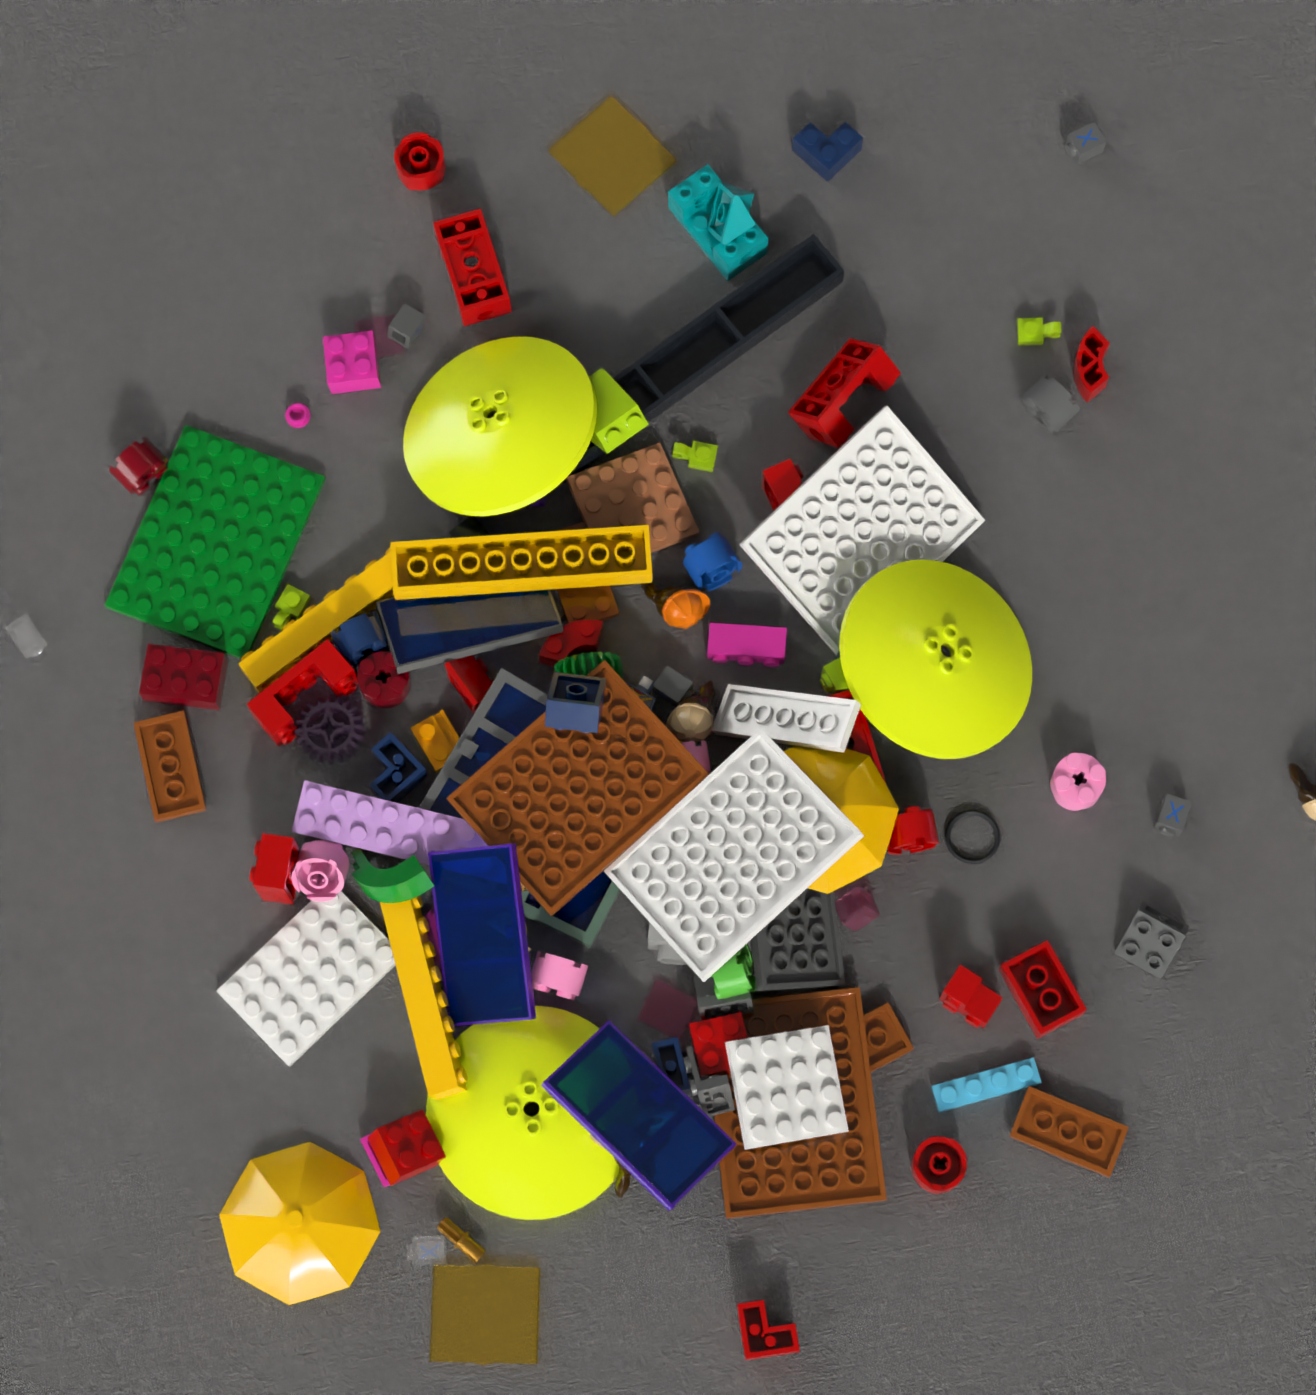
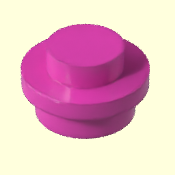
M295 403L287 408L285 418L291 427L302 428L309 423L311 414L306 405Z

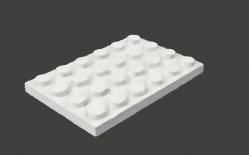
M340 891L336 894L335 898L329 901L319 902L311 900L216 992L290 1067L395 966V961L389 939Z

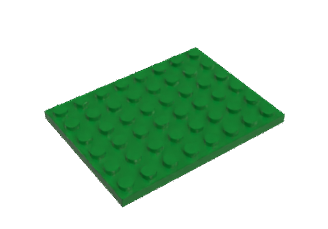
M185 425L168 462V468L163 473L104 606L112 611L241 659L254 646L326 478L318 473Z

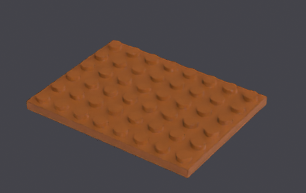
M605 660L587 675L606 678L598 733H583L577 730H557L553 727H545L546 712H544L446 798L488 846L516 843L520 882L551 917L709 775ZM505 855L498 856L506 865Z
M860 987L753 999L754 1013L742 1015L747 1038L829 1025L848 1132L745 1150L731 1074H727L735 1110L714 1115L715 1123L736 1143V1146L720 1161L726 1219L887 1201Z

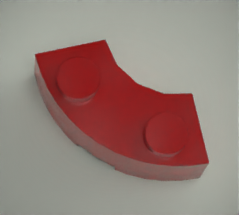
M1094 326L1087 331L1081 340L1074 362L1075 383L1080 395L1087 403L1106 388L1109 376L1104 369L1103 358L1108 352L1110 342Z
M587 619L564 625L563 632L551 635L542 646L539 653L540 663L554 667L558 661L566 657L582 653H596L604 632L603 621Z

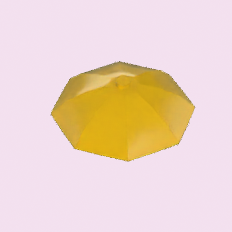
M793 746L783 751L864 835L808 888L828 894L881 867L899 808L871 757L847 748L844 752Z
M312 1142L251 1159L219 1214L235 1275L288 1305L350 1287L381 1232L365 1172Z

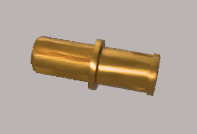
M444 1218L438 1224L437 1229L455 1244L454 1248L461 1250L474 1263L486 1252L483 1247L468 1235V1231L466 1233L462 1231L449 1218Z

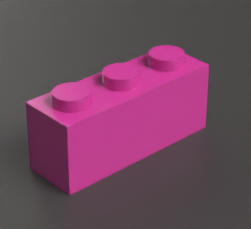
M709 623L707 659H711L712 662L718 664L738 661L740 665H753V662L764 663V666L778 667L779 664H784L787 628Z

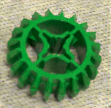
M590 652L573 655L558 661L554 665V672L587 676L605 660L623 679V664L620 657L614 653Z

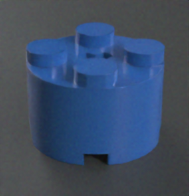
M720 532L713 533L702 543L691 544L685 549L686 556L683 560V565L700 591H702V588L711 591L725 585L733 579L731 574L735 570L739 573L743 566L728 539L722 536Z

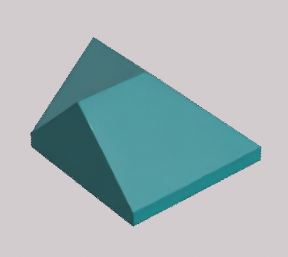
M719 182L707 230L719 242L727 244L756 225L749 214L754 193Z

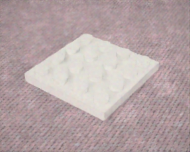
M829 1025L725 1043L745 1150L848 1132Z

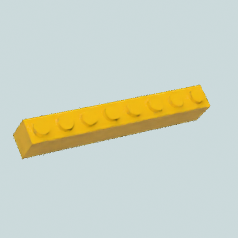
M391 547L381 559L369 562L362 573L358 576L356 574L350 576L344 582L345 585L337 591L332 590L327 593L324 601L317 606L312 605L303 612L301 618L288 622L282 628V632L276 636H269L262 642V646L259 649L249 651L241 658V662L238 663L240 669L259 693L325 640L332 641L331 632L335 630L337 634L341 631L339 625L359 615L370 613L376 608V601L387 599L394 595Z
M419 895L413 899L398 903L380 902L428 1096L439 1100L466 1091L465 1082H467L468 1078L464 1067L460 1065V1047L453 1038L452 1032L455 1030L452 1018L447 1014L446 1006H448V999L445 992L441 991L439 981L442 980L439 968L435 966L433 959L435 949L427 936L429 925L421 913L420 907L423 906L422 898Z

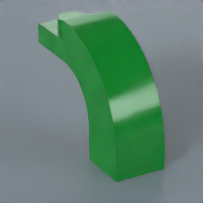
M361 848L351 852L356 861L352 864L356 870L352 873V876L363 892L373 900L382 903L403 902L413 899L434 887V884L415 855L395 867L378 869L371 865Z

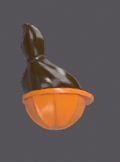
M653 582L641 584V588L644 589L647 598L656 604L657 611L670 626L687 629L696 625L709 610L710 599L705 592L700 590L687 589L681 586H671L660 590Z

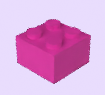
M373 330L323 337L327 384L332 394L381 388L377 340Z

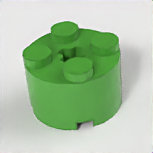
M745 944L710 976L715 981L714 991L717 999H726L757 990L755 975L752 976V967H754L753 957L748 944Z

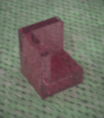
M859 886L835 902L836 911L842 924L853 931L860 930L880 916L872 894Z

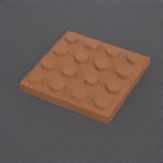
M661 443L566 478L587 529L649 525L651 553L699 535L698 527Z

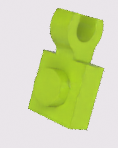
M1018 318V345H1043L1044 338L1061 337V322H1050L1043 325V318Z
M693 441L691 448L685 444L675 442L672 457L689 460V468L713 472L718 445Z
M287 584L275 605L276 609L280 611L273 620L274 627L283 631L282 628L289 622L291 617L299 619L311 599L310 595Z

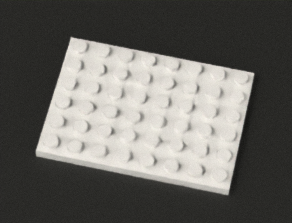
M884 406L739 545L839 658L840 631L845 611L856 592L870 578L881 570L900 562L910 560H935L943 562L985 519L888 406Z
M760 728L607 867L604 872L699 978L705 982L864 835Z

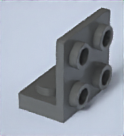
M1142 901L1115 954L1152 975L1162 978L1184 940L1189 926Z
M696 973L693 974L701 1021L739 1012L742 1015L754 1013L750 992L726 999H717L714 991V978L709 977L703 982Z
M692 1046L686 1047L688 1057L683 1059L695 1104L702 1108V1111L708 1117L735 1110L727 1074L711 1076L707 1080L700 1081Z

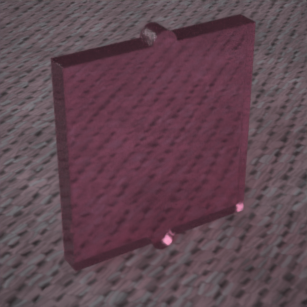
M396 314L354 322L356 332L373 330L377 340L378 358L404 353L402 345L387 337L389 324Z
M656 980L649 996L644 999L645 1004L637 1020L672 1037H678L679 1040L687 1023L691 1022L690 1016L697 1004V999Z

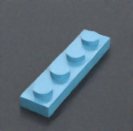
M1033 1057L933 1085L931 1089L938 1112L940 1113L1026 1089L1028 1086L1040 1085L1042 1082Z

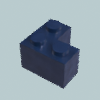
M810 122L793 138L792 151L826 182H829L862 150L863 137L846 122L829 137L824 135Z
M391 732L371 749L374 757L386 769L369 784L372 793L379 799L398 803L428 776L422 764Z
M678 1037L653 1042L652 1050L656 1066L685 1094L690 1093V1085ZM646 1075L634 1086L638 1105L655 1102L650 1093L658 1086Z

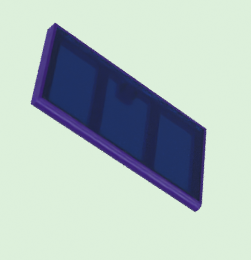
M516 843L428 852L430 876L434 884L432 893L443 986L448 999L446 1010L448 1016L452 1018L454 1026L535 1019L536 1011Z
M610 1021L606 1022L541 1084L668 1211L674 1209L736 1146V1143Z

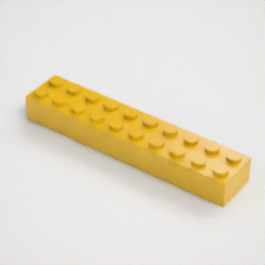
M649 525L390 542L395 600L652 583Z

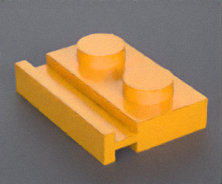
M443 709L436 715H432L410 728L436 774L441 771L460 739Z

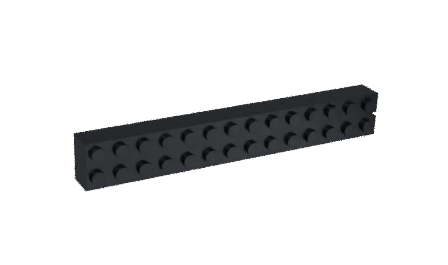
M812 234L613 377V379L636 402L649 423L843 283L844 269L819 239ZM590 441L582 459L568 476L583 471L605 455L606 452Z

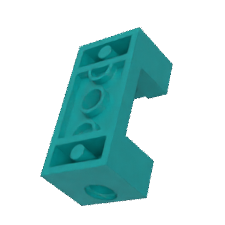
M707 164L668 191V208L724 278L729 281L767 254L768 237L756 224L729 243L722 244L707 230L719 182H722Z

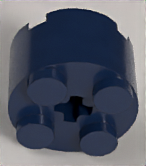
M377 611L372 612L373 617L368 618L365 613L339 625L341 631L337 634L335 630L331 632L339 653L347 662H350L351 666L360 664L366 655L389 649L383 623Z

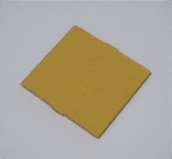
M611 96L547 150L575 179V182L586 190L613 217L677 162L649 133L646 127L634 119Z
M489 1264L479 1266L433 1265L429 1362L475 1363L482 1366L492 1365V1363L537 1364L540 1268L495 1267V1265Z

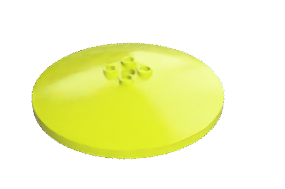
M501 338L477 345L463 352L444 365L428 381L410 410L404 430L403 451L412 479L423 494L432 502L448 511L462 515H498L520 509L537 501L568 477L580 462L590 444L597 418V399L592 381L582 364L568 350L558 344L540 338ZM497 411L494 417L487 418L490 412Z
M935 560L900 562L881 570L870 578L856 592L845 611L840 631L839 650L847 686L854 700L861 704L860 710L881 733L898 745L912 752L933 758H965L984 752L999 743L1015 728L1023 716L1032 686V662L1028 642L1018 619L1008 604L991 586L971 572L958 566ZM941 646H945L950 650V657L942 653Z
M521 1006V1007H515V1008H509V1009H506V1010L523 1009V1006ZM535 1006L536 1018L532 1020L471 1025L455 1040L461 1050V1056L459 1057L460 1065L464 1067L468 1078L467 1082H465L467 1090L439 1100L427 1095L426 1117L446 1155V1158L439 1165L447 1178L465 1197L490 1212L514 1219L543 1220L574 1212L604 1193L617 1179L619 1174V1165L614 1157L605 1148L596 1144L590 1138V1133L541 1086L544 1080L556 1071L600 1028L574 1013L547 1006ZM607 1038L557 1087L588 1115L632 1071L620 1049ZM633 1087L595 1123L602 1131L608 1126L617 1123L626 1124L633 1129L634 1119L639 1114L635 1088ZM535 1102L539 1105L540 1109L536 1116L531 1117L525 1114L524 1108L527 1103Z

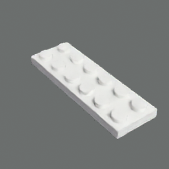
M728 684L716 715L712 732L716 735L749 739L761 728L775 743L844 752L861 704L857 700Z

